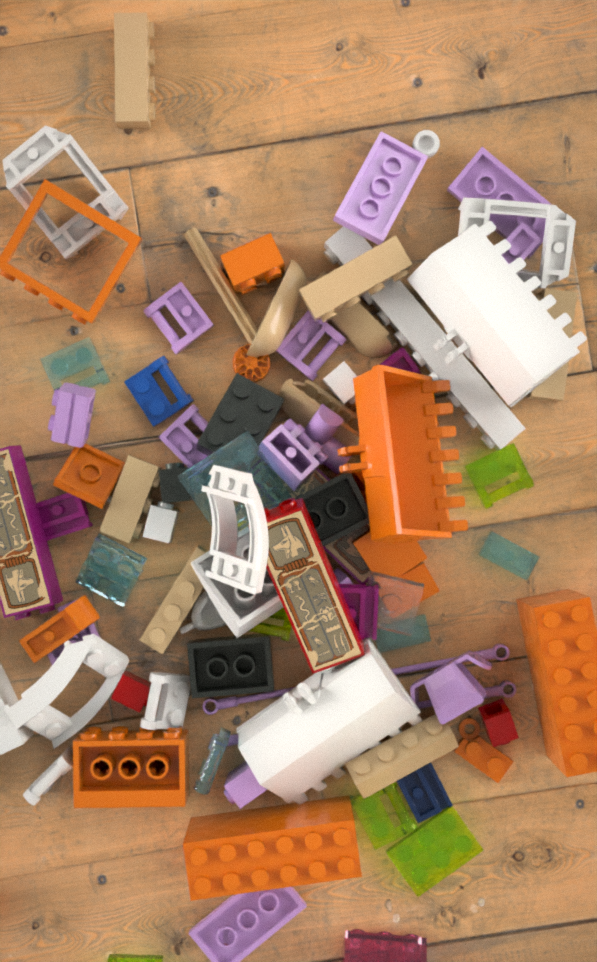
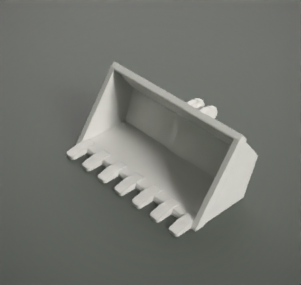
M488 221L480 227L475 223L461 235L433 252L407 280L445 326L444 329L448 333L438 340L433 347L436 350L442 349L452 340L458 345L457 349L452 350L444 358L445 362L449 364L462 354H465L468 359L474 362L507 405L513 407L580 352L577 347L584 343L587 338L581 331L570 339L562 328L572 321L569 315L563 313L554 320L547 310L556 303V299L549 294L538 301L532 293L533 290L541 285L538 277L533 276L526 282H523L517 273L526 266L524 260L519 257L508 264L502 257V254L511 248V244L506 239H503L493 246L487 238L488 235L496 230L493 222Z
M369 638L362 640L364 643V656L313 674L237 727L238 748L261 786L278 795L285 802L295 801L298 804H303L308 800L304 792L310 788H314L317 791L326 788L327 785L323 779L330 774L337 779L345 775L346 772L342 768L345 763L360 756L368 748L372 749L382 744L380 740L387 735L393 738L402 733L399 727L406 722L413 726L422 722L421 717L418 715L421 713L420 709Z

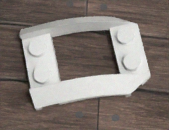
M45 125L3 159L6 187L25 210L28 209L33 196L24 187L23 183L64 150L100 194V196L88 204L90 207L113 221L121 220L129 209L71 134H65ZM42 207L34 218L37 225L65 259L79 254L78 251L105 230V228L80 213H77L60 228L55 225Z
M463 198L458 208L461 211L458 236L475 223L478 227L487 223L490 219V213L546 218L539 271L522 269L517 275L523 282H526L533 276H537L541 281L540 288H546L551 283L569 276L576 220L564 213L557 205L498 199Z
M213 465L209 472L212 475L211 480L207 486L202 485L201 491L207 493L211 508L212 539L209 554L214 555L211 571L206 570L205 576L248 593H260L263 588L269 550L267 520L260 495L251 473ZM233 500L244 503L247 510L250 528L248 559L236 555L238 524Z
M95 634L83 636V641L76 643L66 641L64 643L65 648L55 663L34 685L21 694L22 699L14 705L7 704L4 706L5 712L17 729L22 725L51 740L55 749L81 730L98 713L118 684L129 663V658ZM83 662L105 676L106 680L91 700L72 717H69L49 704L63 691Z

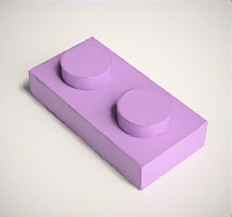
M522 221L506 238L511 244V248L502 254V257L508 264L519 257L524 260L542 239Z

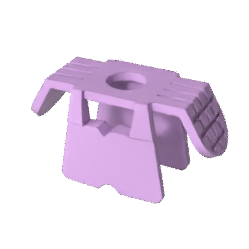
M471 650L428 673L410 686L411 698L418 707L419 686L425 685L441 724H445L481 704L487 695V691L462 661L468 659L487 670L492 668V664Z

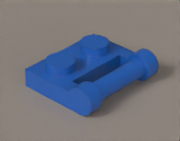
M165 356L158 358L152 364L124 381L153 427H156L194 401L190 394H186L167 365L169 361ZM155 372H160L178 401L171 405L152 376Z

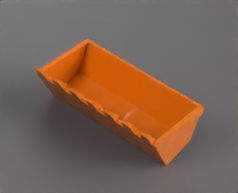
M375 365L372 367V370L353 378L360 439H358L359 445L339 448L337 451L338 456L341 457L360 455L361 463L344 464L339 469L340 473L343 474L362 472L365 480L371 541L393 544L428 539L452 538V532L467 531L468 521L465 519L450 521L448 510L464 507L465 498L464 496L447 497L445 486L461 484L462 474L460 472L444 473L443 462L459 460L458 449L441 450L440 439L456 437V427H438L437 416L453 414V404H435L434 393L450 391V381H432L431 376L384 365Z

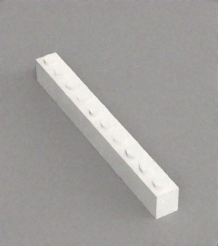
M344 226L325 241L324 244L326 249L324 252L325 256L332 264L338 263L340 266L373 249L363 236ZM391 279L384 283L385 288L372 296L368 292L361 296L368 306L373 304L379 311L376 313L379 320L385 326L390 324L396 331L393 334L396 340L403 347L408 345L413 351V354H411L413 360L420 367L424 365L431 374L428 376L432 377V381H450L451 388L450 391H447V400L455 408L459 406L466 415L463 418L473 429L477 427L483 434L481 439L489 449L494 447L496 450H501L526 429L463 354L449 364L445 362L444 358L452 350L457 349L452 341L439 350L433 347L446 334L400 280L394 282Z

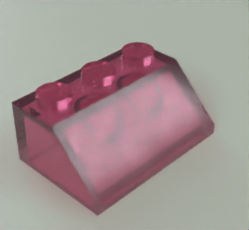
M361 929L346 930L341 962H427V938L419 937L415 934L404 936L392 935L386 931L369 933Z

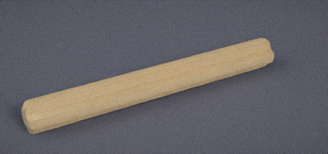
M197 228L188 230L184 234L187 242L247 341L251 344L258 331L257 327Z

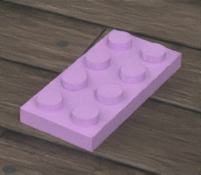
M381 131L336 212L333 221L378 245L383 243L428 156Z
M481 147L447 189L460 202H462L464 197L551 204L483 147ZM490 213L489 221L493 222L496 226L495 231L504 239L522 221L542 239L527 256L528 259L543 243L546 218Z
M294 887L232 895L191 928L189 935L211 962H240L305 909L307 903Z

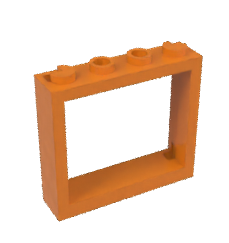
M44 179L0 256V275L12 282L15 279L25 283L24 289L36 296L40 293L49 298L48 303L61 311L65 307L72 311L71 317L84 325H86L87 321L94 323L143 238ZM48 194L128 242L126 249L89 311L9 264Z

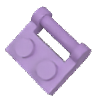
M182 282L178 283L143 311L148 318H152L171 343V349L175 354L183 351L189 344L214 326ZM164 306L168 308L187 333L182 339H180L161 314L160 309Z
M308 310L286 336L276 352L308 379L314 381L318 376L316 374L335 349L345 343L346 338L327 322L323 323L321 319L315 322ZM326 333L331 339L307 366L302 360Z
M192 404L159 438L196 475L203 471L214 459L196 450L199 439L184 425L187 421L191 420L202 432H204L208 425V422L198 413L199 409Z

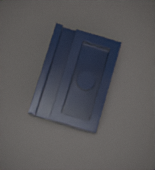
M431 762L397 780L418 823L442 812L447 807L453 806Z

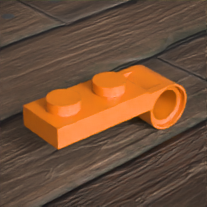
M84 595L20 639L19 642L31 660L36 663L101 617L86 595Z

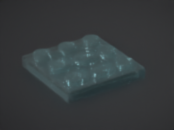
M246 431L178 475L180 482L211 526L212 515L207 493L201 491L202 485L207 486L210 482L212 475L209 472L213 465L251 473L263 508L271 510L279 506L284 500L291 498V495L249 431ZM233 500L238 531L249 525L247 510L244 503Z

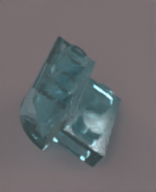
M99 533L93 542L87 559L81 567L76 583L124 607L143 572L147 558Z

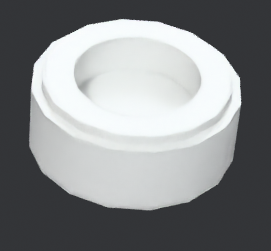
M430 130L420 131L412 143V148L428 156L427 159L433 157L440 146L438 136Z

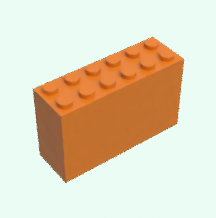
M570 589L518 598L516 602L546 756L566 777L597 772V629L591 598Z
M350 795L305 801L303 804L291 803L191 817L183 841L191 901L362 877Z

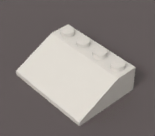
M249 526L238 532L236 555L248 559L250 549ZM210 550L191 562L192 568L218 613L236 638L283 608L267 568L262 592L252 594L205 576L206 570L211 571L214 555L209 554Z

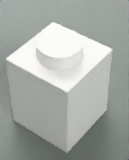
M342 362L323 379V382L342 404H346L349 401L352 405L356 402L353 378L357 376L345 362Z
M158 501L157 506L150 505L143 537L165 543L172 542L179 511L173 510V504Z

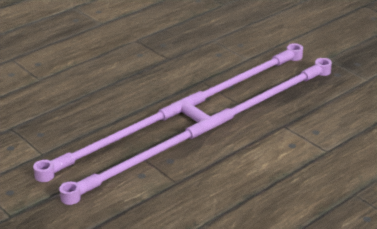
M496 644L493 648L474 651V653L486 660L496 658L503 661L509 657V649L504 644ZM503 647L505 654L498 657L496 651L498 648ZM456 657L391 670L395 675L436 668ZM509 680L502 681L497 686L484 688L487 691V695L484 698L501 695L510 698L516 693V686ZM507 684L512 686L510 693L503 692V688ZM295 687L243 697L232 696L221 699L209 697L203 703V711L208 715H212L221 709L237 707L238 704L283 696ZM431 700L421 701L418 708H426L433 705ZM212 701L215 703L216 708L208 710L206 703ZM215 734L211 737L209 746L213 751L220 752L224 747L237 745L238 734L227 736ZM221 739L223 742L222 746L215 747L213 740Z

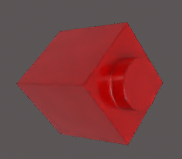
M125 671L110 699L140 713L143 707L147 706L151 682L129 671Z
M503 698L478 707L486 734L493 747L509 744L512 740L519 738L510 710Z

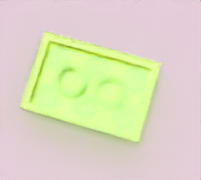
M451 806L443 809L442 812L436 814L388 848L386 853L416 896L419 897L484 851V849L455 808Z

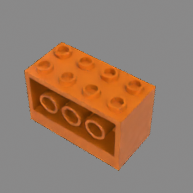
M98 726L86 727L85 731H81L73 741L74 808L185 807L190 794L189 729L182 730V726L166 730H148L139 727V730H128L127 726L112 727V731H101V727ZM128 760L134 761L136 765L131 764ZM155 760H161L164 765L158 764Z

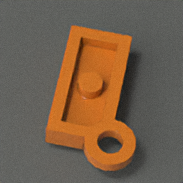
M463 719L458 725V731L462 738L458 742L459 747L455 748L454 752L499 783L514 761L479 736L480 726L475 719ZM467 724L474 726L472 733L464 731V727Z

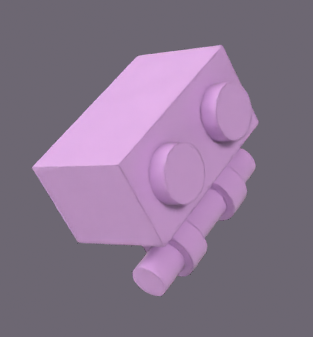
M290 418L284 425L280 424L261 442L256 453L295 491L314 473L319 464L322 465L329 457L322 450L323 447L318 442L315 443L305 433L306 429L301 424L297 425Z

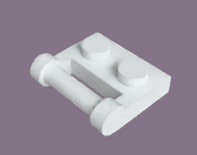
M150 672L149 681L151 686L145 716L141 718L140 727L148 730L177 728L179 726L183 728L191 688L190 675Z
M70 747L23 793L24 798L31 805H36L41 800L40 796L42 794L45 795L55 785V781L61 775L64 776L73 768V750Z

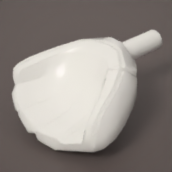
M204 591L192 608V622L179 628L181 634L195 627L198 630H211L222 627L226 623L221 618L207 592Z

